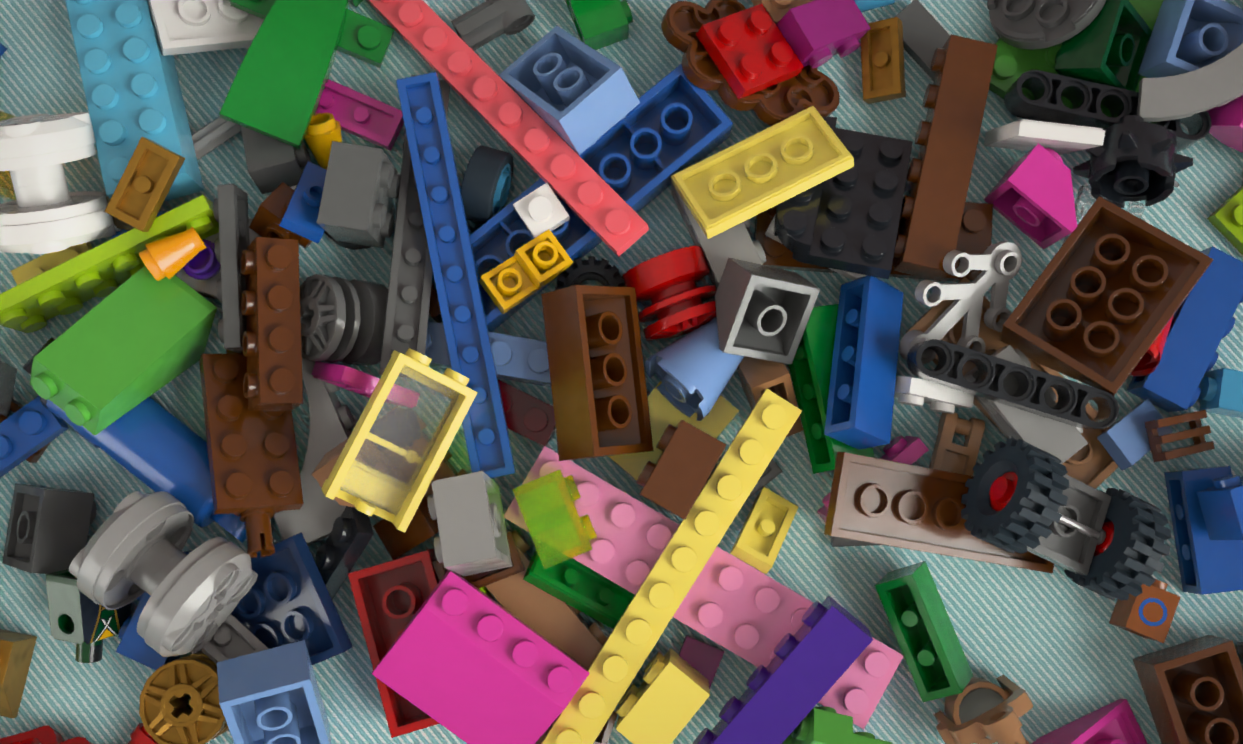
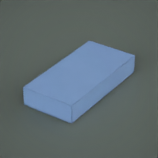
M1146 399L1117 420L1097 438L1123 471L1134 465L1151 450L1145 422L1163 417L1150 400ZM1170 426L1157 428L1159 436L1173 432Z

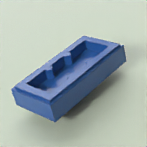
M308 161L279 226L318 244L325 231L317 224L327 170Z

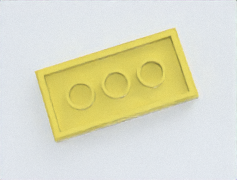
M811 106L671 175L673 186L702 231L710 239L854 167V158L816 108Z

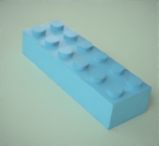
M65 0L95 136L106 196L111 199L141 137L148 138L185 158L164 202L204 191L173 55L162 56L148 0Z

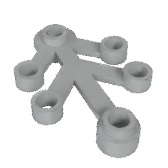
M1001 241L990 245L983 254H967L958 250L948 252L943 260V268L946 273L957 277H964L970 270L983 271L973 282L937 283L926 279L916 286L915 298L924 305L934 307L942 300L955 301L925 332L911 330L902 337L899 344L901 357L907 360L909 350L917 343L932 339L941 340L963 316L962 335L957 345L969 349V346L973 343L972 350L984 353L985 342L982 338L978 337L983 297L992 286L990 308L985 312L984 323L988 328L1002 332L1003 324L1012 314L1006 308L1009 280L1016 276L1022 264V254L1019 247L1014 243ZM960 258V265L955 269V263ZM932 287V294L927 299V292ZM1000 314V320L996 323L997 316ZM926 348L922 353V364L931 362L935 358L936 352Z

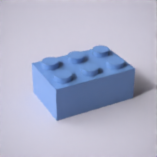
M559 26L553 28L498 75L579 155L594 145L602 135L617 122L624 119L640 103L622 67Z
M305 640L217 662L219 704L234 744H332L328 718Z

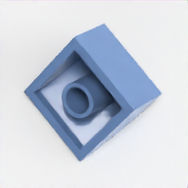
M1164 0L1161 4L1138 74L1147 78L1175 76L1197 70L1223 58L1243 43V9L1223 0Z

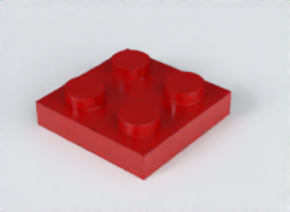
M762 3L701 26L696 34L738 100L797 76L804 68Z

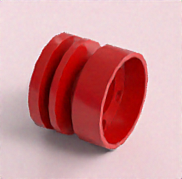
M689 246L661 254L638 264L623 274L626 287L635 288L636 301L644 302L650 300L652 305L638 314L639 322H649L658 319L657 322L643 329L646 341L662 338L671 339L688 334L717 317L715 301L703 303L715 296L717 287L714 285L696 286V282L703 279L710 272L701 246Z

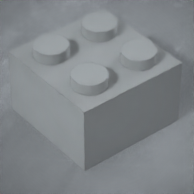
M483 471L431 481L433 494L428 495L427 500L432 520H437L439 537L434 538V549L438 562L444 563V568L462 576L512 567L499 485Z

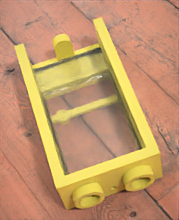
M408 348L405 355L395 350L391 354V359L328 479L325 480L321 488L326 497L334 500L336 496L353 504L358 511L366 515L372 516L375 514L392 522L398 530L404 533L478 393L466 387L470 380L469 378L450 368H446L444 374L429 368L428 366L432 359L411 348Z

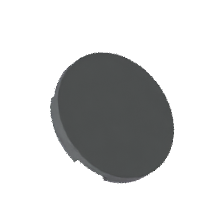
M988 0L987 8L989 9L991 25L1002 41L1016 48L1033 50L1060 44L1080 33L1098 16L1106 0Z

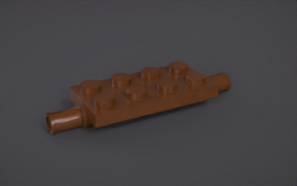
M227 349L226 354L202 353L199 359L214 514L232 513L240 517V521L245 522L247 554L251 558H256L257 552L260 551L261 557L270 556L275 553L271 519L274 517V514L283 510H300L304 504L292 410L248 411V398L244 397L243 392L244 375L248 373L247 356H244L243 353H236Z

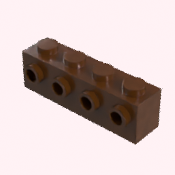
M256 237L241 254V273L246 278V290L242 294L241 307L242 314L246 315L247 331L243 334L242 350L243 355L247 356L248 373H245L243 380L244 397L248 398V411H291L303 404L298 240Z

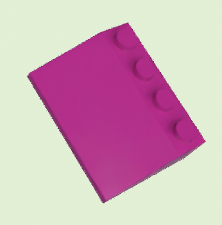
M448 570L371 674L467 744H535L563 712L590 673L583 665L459 574Z

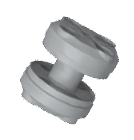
M135 491L118 504L113 514L99 527L87 545L74 557L69 566V572L77 578V588L94 603L102 605L107 610L119 609L134 601L144 592H147L151 597L138 619V635L144 638L145 643L162 657L184 655L189 652L195 654L212 639L217 629L232 613L240 600L250 591L257 580L258 574L252 570L250 555L235 543L228 542L223 537L212 538L186 555L182 552V549L193 529V514L186 509L183 503L168 492L160 491L142 494L140 491Z

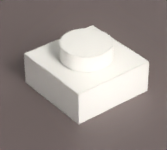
M548 183L543 184L513 204L514 209L533 238H536L548 229L552 232L570 220L569 214Z

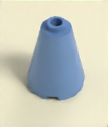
M716 317L651 355L646 360L644 367L649 378L654 374L657 375L662 382L657 389L674 407L688 417H691L696 412L697 421H701L710 413L744 356L723 353L719 349Z

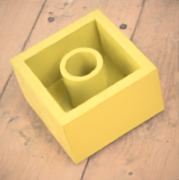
M672 648L664 656L658 652L644 669L645 675L642 678L644 680L639 687L632 684L618 703L619 707L616 713L619 716L616 730L633 744H671L710 696L709 680L682 659Z

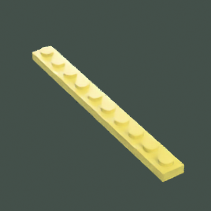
M769 389L764 390L702 488L686 519H683L590 665L587 670L590 674L563 712L557 717L541 744L594 743L802 410Z

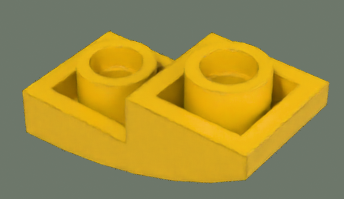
M550 229L518 248L514 256L482 275L479 282L500 312L504 314L552 281L571 266L573 261Z

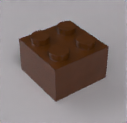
M681 420L676 427L669 424L656 448L662 451L657 462L654 464L648 461L636 481L638 485L642 486L639 495L674 515L686 519L726 444L684 420Z

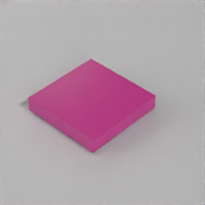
M315 362L311 373L313 378L368 398L371 397L380 380L378 377L345 365ZM394 384L384 403L408 408L416 407L420 393Z

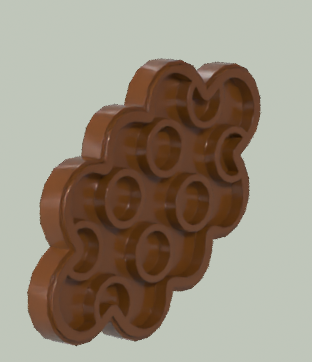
M710 0L705 8L690 1H678L673 3L662 18L661 29L666 40L684 53L681 65L687 79L698 88L707 91L717 90L724 103L732 109L738 111L753 110L760 120L772 126L811 106H814L822 117H829L839 105L840 95L837 86L828 76L818 71V67L812 69L810 65L805 66L797 76L738 100L696 34L701 26L706 23L745 10L744 5L737 0Z

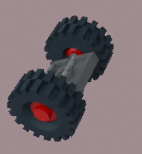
M1009 438L1006 443L1002 441L994 445L995 452L987 450L982 455L984 462L982 464L976 463L972 470L976 473L973 479L968 478L965 487L969 488L968 493L962 494L961 503L965 504L966 508L961 510V518L967 520L964 526L974 537L1014 554V552H1018L1021 554L1028 551L1065 568L1064 572L1067 577L1072 578V581L1112 600L1117 598L1123 601L1129 599V594L1135 597L1143 593L1142 584L1150 587L1156 581L1151 576L1154 571L1162 572L1165 564L1160 562L1162 555L1169 556L1170 546L1164 544V540L1171 538V530L1164 527L1169 522L1156 506L1121 489L1107 488L1106 493L1067 475L1066 467L1060 464V459L1021 439Z

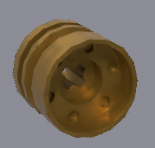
M202 651L159 667L147 679L140 695L139 715L145 730L157 743L205 744L229 730L219 704L217 665ZM185 695H190V701L187 697H185ZM188 701L189 705L192 707V709L190 710L186 707Z

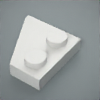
M896 376L894 397L899 398L898 403L912 406H923V403L930 404V410L954 414L955 407H973L974 395L924 379Z

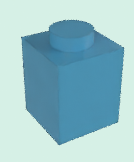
M1221 368L1205 373L1199 384L1201 388L1199 411L1206 410L1209 413L1243 419V371Z

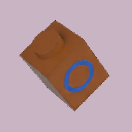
M1155 579L1156 581L1150 587L1144 584L1141 585L1143 593L1135 597L1129 594V599L1123 601L1117 599L1109 624L1143 638L1164 643L1181 597L1166 591L1168 584Z

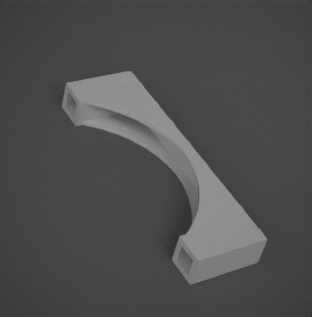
M252 218L249 219V226L253 220ZM249 228V239L251 244V242L256 237L261 236ZM219 232L205 239L215 243V240L219 238ZM183 268L175 274L203 297L219 300L216 292V283L221 278V270L216 276L208 280L194 279L186 274ZM302 358V378L306 387L310 414L308 447L300 473L304 504L300 510H283L275 513L274 519L283 540L302 532L309 546L329 536L335 520L342 515L346 506L339 505L335 499L332 500L326 497L318 481L311 474L327 452L350 437L352 433L351 428L355 427L356 424L346 404L341 406L335 392L340 390V387L313 378L311 373L316 361Z

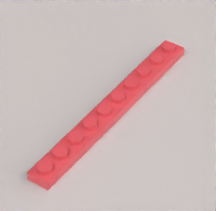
M366 0L545 183L549 184L551 189L618 257L649 230L648 224L423 0Z

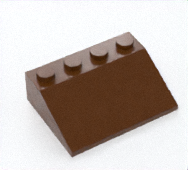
M1099 196L1003 324L1001 341L1011 345L1014 349L1020 350L1025 356L1043 366L1115 396L1214 259Z

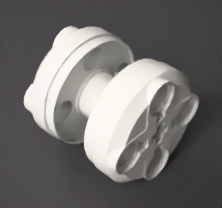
M89 112L51 115L34 114L0 121V171L10 172L16 200L0 203V253H52L65 250L70 246L116 234L113 217L104 212L108 205L105 193L100 191L69 192L62 164L85 159L96 154L94 146L96 141Z

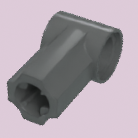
M486 0V2L451 22L458 36L475 51L504 33L506 35H513L521 32L534 21L535 15L526 0Z

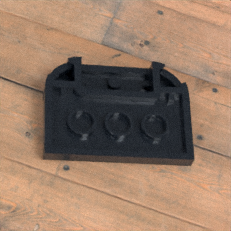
M823 117L853 156L854 167L778 204L774 221V236H778L781 243L793 252L792 258L799 262L889 279L913 142L835 128L837 117Z

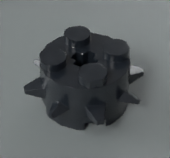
M1128 115L1119 118L1118 124L1103 129L1105 130L1103 146L1085 149L1090 154V160L1073 167V173L1088 178L1091 186V195L1095 199L1100 196L1120 208H1124L1125 201L1136 202L1145 200V206H1151L1165 200L1173 192L1174 187L1180 185L1175 180L1176 173L1193 166V158L1177 154L1175 131L1166 129L1161 125L1144 122L1141 116Z

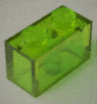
M557 470L512 489L544 569L593 549L590 540L597 538V534L589 515L580 516L575 500L580 499L581 495L572 475L564 477L562 470Z

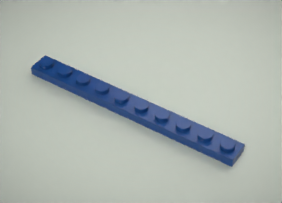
M433 72L397 79L396 83L451 368L469 378L470 380L466 387L478 392L462 422L472 473L483 471L491 479L516 474L439 78L437 73Z

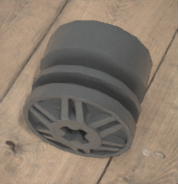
M321 274L307 277L300 285L302 358L316 362L335 363L340 361L345 364L372 366L380 363L388 293L387 287L376 282L355 279L349 281L340 277H329Z

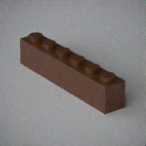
M951 34L942 48L937 47L934 52L930 71H934L936 74L934 83L928 84L922 106L928 108L926 121H920L915 136V144L920 145L918 158L911 160L908 169L907 181L912 182L910 196L905 195L903 198L900 219L904 220L902 233H897L894 257L896 258L894 271L941 281L948 275L943 268V260L948 252L956 250L998 47L996 44Z

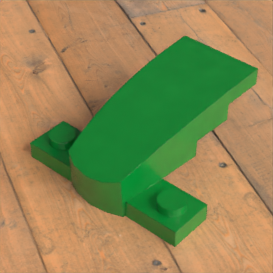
M229 0L231 6L264 19L239 67L219 113L220 117L300 149L311 118L317 110L325 83L328 82L337 50L381 68L394 35V28L349 10L348 0Z

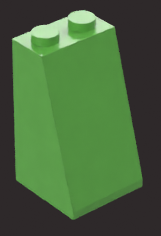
M144 265L33 358L30 385H32L34 391L40 397L46 400L49 399L62 409L74 424L83 426L95 436L199 361L202 353L204 354L217 307L176 275L170 280L165 277L160 281H156Z

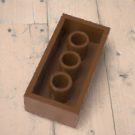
M1206 635L1133 659L1162 744H1243V669L1233 640Z

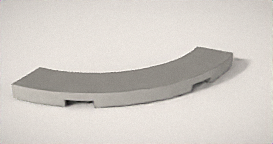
M1243 43L1223 58L1197 70L1175 76L1142 78L1139 82L1137 115L1141 116L1144 122L1182 119L1217 106H1223L1242 96Z

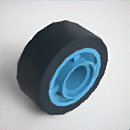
M483 145L474 151L467 165L461 186V195L467 220L485 224L505 207L514 167L513 156L510 153Z

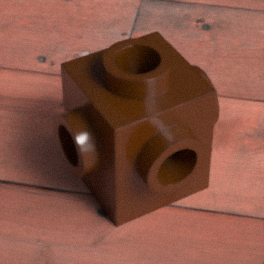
M282 182L260 204L249 228L261 237L298 240V246L301 245L306 249L311 244V240L279 226L294 193L292 188Z

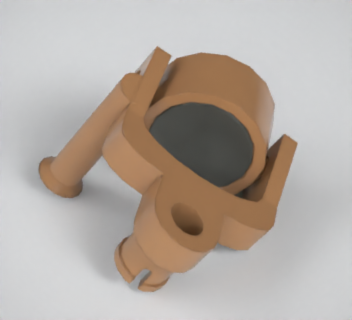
M1005 675L996 678L1001 687L983 678L972 677L962 693L945 698V714L941 711L934 714L939 723L936 729L945 744H992L998 742V744H1029L1020 730L1022 723L1019 717L1031 710L1033 703L1026 691Z

